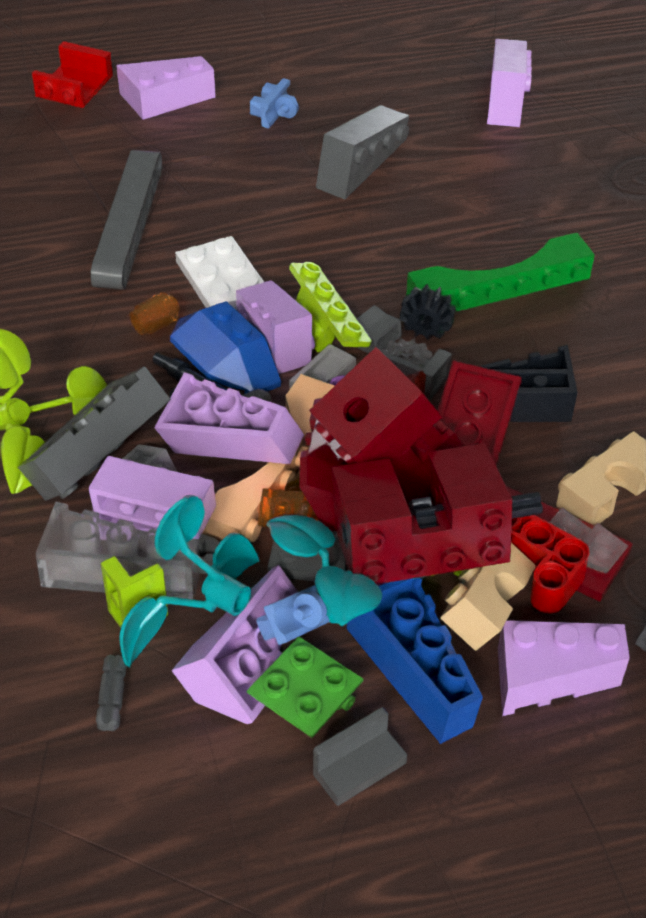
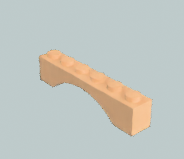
M300 374L286 394V409L304 434L291 463L268 462L260 470L244 480L219 489L215 494L216 507L202 534L216 538L219 542L233 532L243 535L250 542L257 540L261 532L262 523L267 516L271 517L275 513L279 498L285 491L286 485L300 468L301 452L309 449V445L307 446L305 442L306 433L312 432L309 422L311 415L309 410L313 407L314 400L322 398L335 385Z

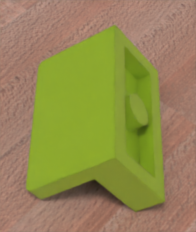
M115 556L100 563L108 611L120 628L127 614L141 599L150 596L157 600L160 596H166L164 572L159 564H155L130 577Z

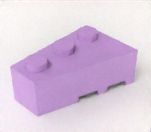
M202 56L117 65L119 92L143 120L215 98L214 69Z
M272 280L236 290L237 311L265 336L278 374L306 366L311 361L312 350L315 348L312 336V314Z
M107 456L89 486L99 538H109L112 532H127L128 538H139L141 533H156L163 516L177 501L185 495H195L202 500L205 510L202 525L193 538L200 539L216 507L213 480Z

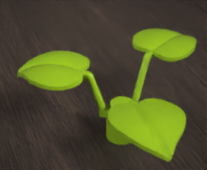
M0 329V388H10L5 395L0 396V431L6 430L1 441V456L11 494H16L32 486L18 467L45 443L39 436H30V429L20 425L27 421L30 413L67 403H72V410L75 415L107 384L97 371L90 367L82 366L75 368L68 375L66 383L70 394L68 397L30 407L19 398L11 399L23 384L21 375L29 371L31 359L26 345L18 336L10 331Z

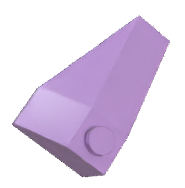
M279 565L273 567L251 588L250 600L239 615L224 614L190 647L172 669L174 675L196 703L245 724L253 723L265 706L249 695L247 690L282 654L280 652L281 645H278L275 637L266 641L263 639L256 619L266 614L263 607L298 592Z

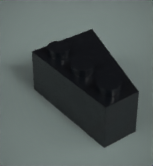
M568 345L558 347L557 352L543 356L539 352L531 353L528 359L511 363L510 359L478 366L522 377L510 422L572 421L578 392Z

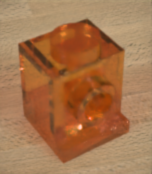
M262 489L258 526L269 529L266 526L269 520L284 515H302L318 520L302 491Z

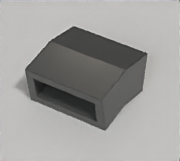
M375 305L357 318V321L363 326L365 332L372 340L369 347H357L364 352L370 353L375 347L385 350L402 336L400 319L386 314Z

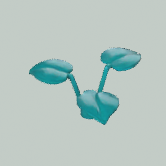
M185 495L163 516L155 534V549L157 554L165 560L172 559L181 550L185 556L208 574L202 585V594L205 595L206 601L170 596H160L157 600L150 596L141 599L127 614L120 631L122 658L124 664L129 668L162 626L168 612L166 604L204 608L211 613L218 607L232 616H237L245 609L250 600V587L236 580L244 570L260 561L254 547L246 537L236 532L228 534L216 547L211 566L188 547L187 542L192 540L199 531L205 514L202 500L195 495Z
M284 515L267 522L266 526L269 527L273 540L286 552L300 557H313L317 554L321 556L322 568L316 573L315 585L326 605V615L330 623L343 626L355 617L370 612L379 606L382 600V592L372 579L365 575L353 574L350 570L344 571L341 568L329 566V552L326 548L334 545L335 537L323 523L302 515Z

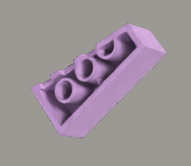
M495 40L487 124L520 127L524 91L530 92L532 77L531 50H527V41Z
M185 372L170 398L171 400L168 401L154 427L172 451L177 454L283 464L291 463L304 436L286 407L254 396L250 398L244 397L239 391L231 388L227 390L218 388L214 382L205 379L202 382L198 381L193 375Z

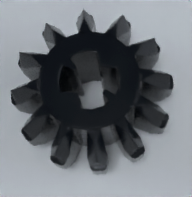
M426 284L422 290L414 287L410 294L403 298L400 320L405 322V330L414 331L415 338L421 334L425 336L427 341L433 335L440 339L445 331L451 329L456 309L455 305L451 304V295H441V287L434 291Z

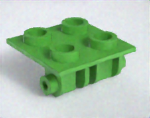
M298 637L247 690V693L313 738L337 710L342 708L348 711L353 706L355 697L351 694L363 682V678L301 637Z

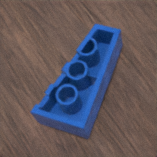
M413 578L384 583L378 586L382 592V600L379 606L349 621L346 629L441 744L473 728L483 696L461 654H456L451 644L452 636L446 625H441L435 614L436 606L430 594L426 595L421 587L422 579Z

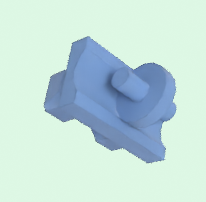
M283 78L277 85L267 82L262 88L261 97L254 96L250 100V114L261 117L262 127L270 128L279 116L292 118L298 112L299 106L296 98L287 94L290 80Z
M315 585L263 607L266 614L258 617L256 622L265 641L275 637L278 645H281L330 622L326 615V605L317 594L318 591Z

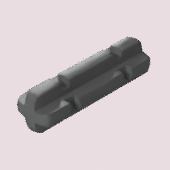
M108 655L104 659V674L101 677L98 700L100 706L96 714L97 728L101 731H116L119 728L121 716L119 711L122 708L125 683L123 678L126 675L127 667L123 662L122 655Z

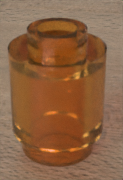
M160 292L135 305L134 310L129 313L133 327L139 334H152L177 321L180 308L177 300L172 295Z

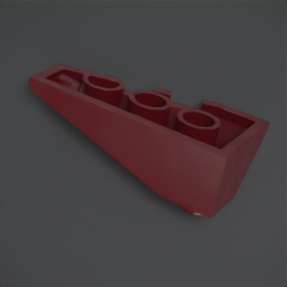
M321 398L315 399V400H314V403H313V406H314ZM311 414L309 422L312 432L306 433L305 442L307 446L309 445V449L303 450L300 456L299 487L318 520L328 527L330 531H336L332 467L348 464L335 451L341 445L335 439L329 444L314 428L319 421Z

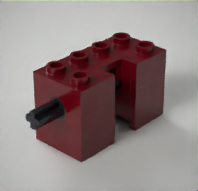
M485 443L428 452V460L431 464V497L411 499L409 507L390 458L332 467L335 529L348 570L352 571L353 574L365 575L376 584L510 562L512 519L543 513L540 493L534 492L511 496Z

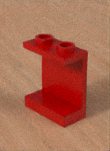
M63 41L58 46L61 66L53 74L36 70L32 72L35 97L84 108L113 76L111 53Z

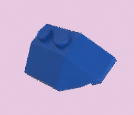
M227 301L199 310L178 320L170 335V342L208 379L230 388L245 390V394L256 389H263L268 392L281 387V379L265 336Z

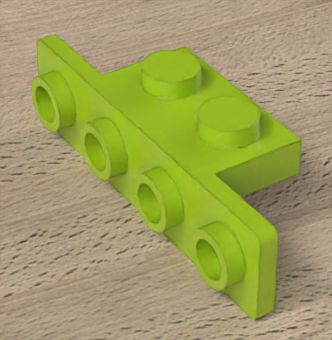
M313 262L291 263L289 270L301 286L296 301L312 314V336L314 338L315 350L321 352L329 344L332 345L335 336L344 347H369L372 340L352 314L348 305L345 304L337 293L335 287L324 275L321 268Z

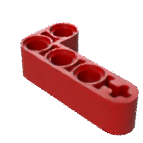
M535 515L513 518L511 543L536 565L533 571L531 603L540 612H558L565 606L585 579L590 554L589 548L581 539Z

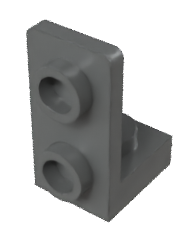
M379 349L423 392L429 401L447 381L452 355L450 352L439 349L431 359H426L422 367Z

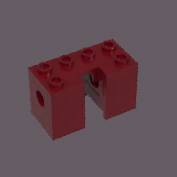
M377 347L309 410L319 421L314 428L329 444L335 439L341 445L335 451L347 464L390 458L408 507L411 499L427 497L431 493V464L428 460V452L465 446L457 435L439 420L442 416L423 392Z

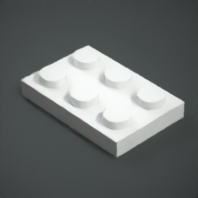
M232 236L175 252L177 264L206 308L227 301L237 310L236 290L264 282Z

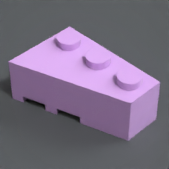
M506 621L501 630L498 644L502 716L514 714L515 709L536 703L538 707L548 705L555 698L571 694L575 698L621 686L629 661L625 624Z

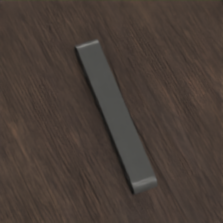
M130 151L92 262V287L125 290L161 176V152Z

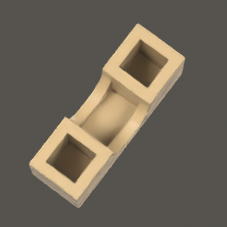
M633 431L622 440H615L598 457L592 456L574 474L568 473L558 485L559 494L556 507L567 514L597 526L613 514L619 492L613 485L624 487L635 496H638L646 490V440Z
M511 543L510 562L462 571L458 577L461 582L445 598L448 606L440 619L475 651L502 630L513 610L507 601L526 586L536 565Z

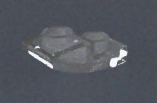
M563 507L549 522L587 544L590 553L587 567L607 573L628 547L627 544L599 523L593 529H590Z

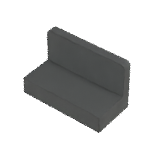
M383 707L316 746L313 750V775L337 807L407 763L406 752L387 731L389 714Z

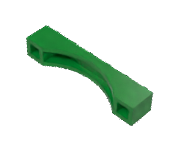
M572 233L549 239L545 246L533 256L520 263L503 268L468 271L433 266L408 272L406 295L410 294L414 287L422 290L426 284L434 291L441 287V295H451V304L455 305L457 312L590 279L595 254L578 233Z

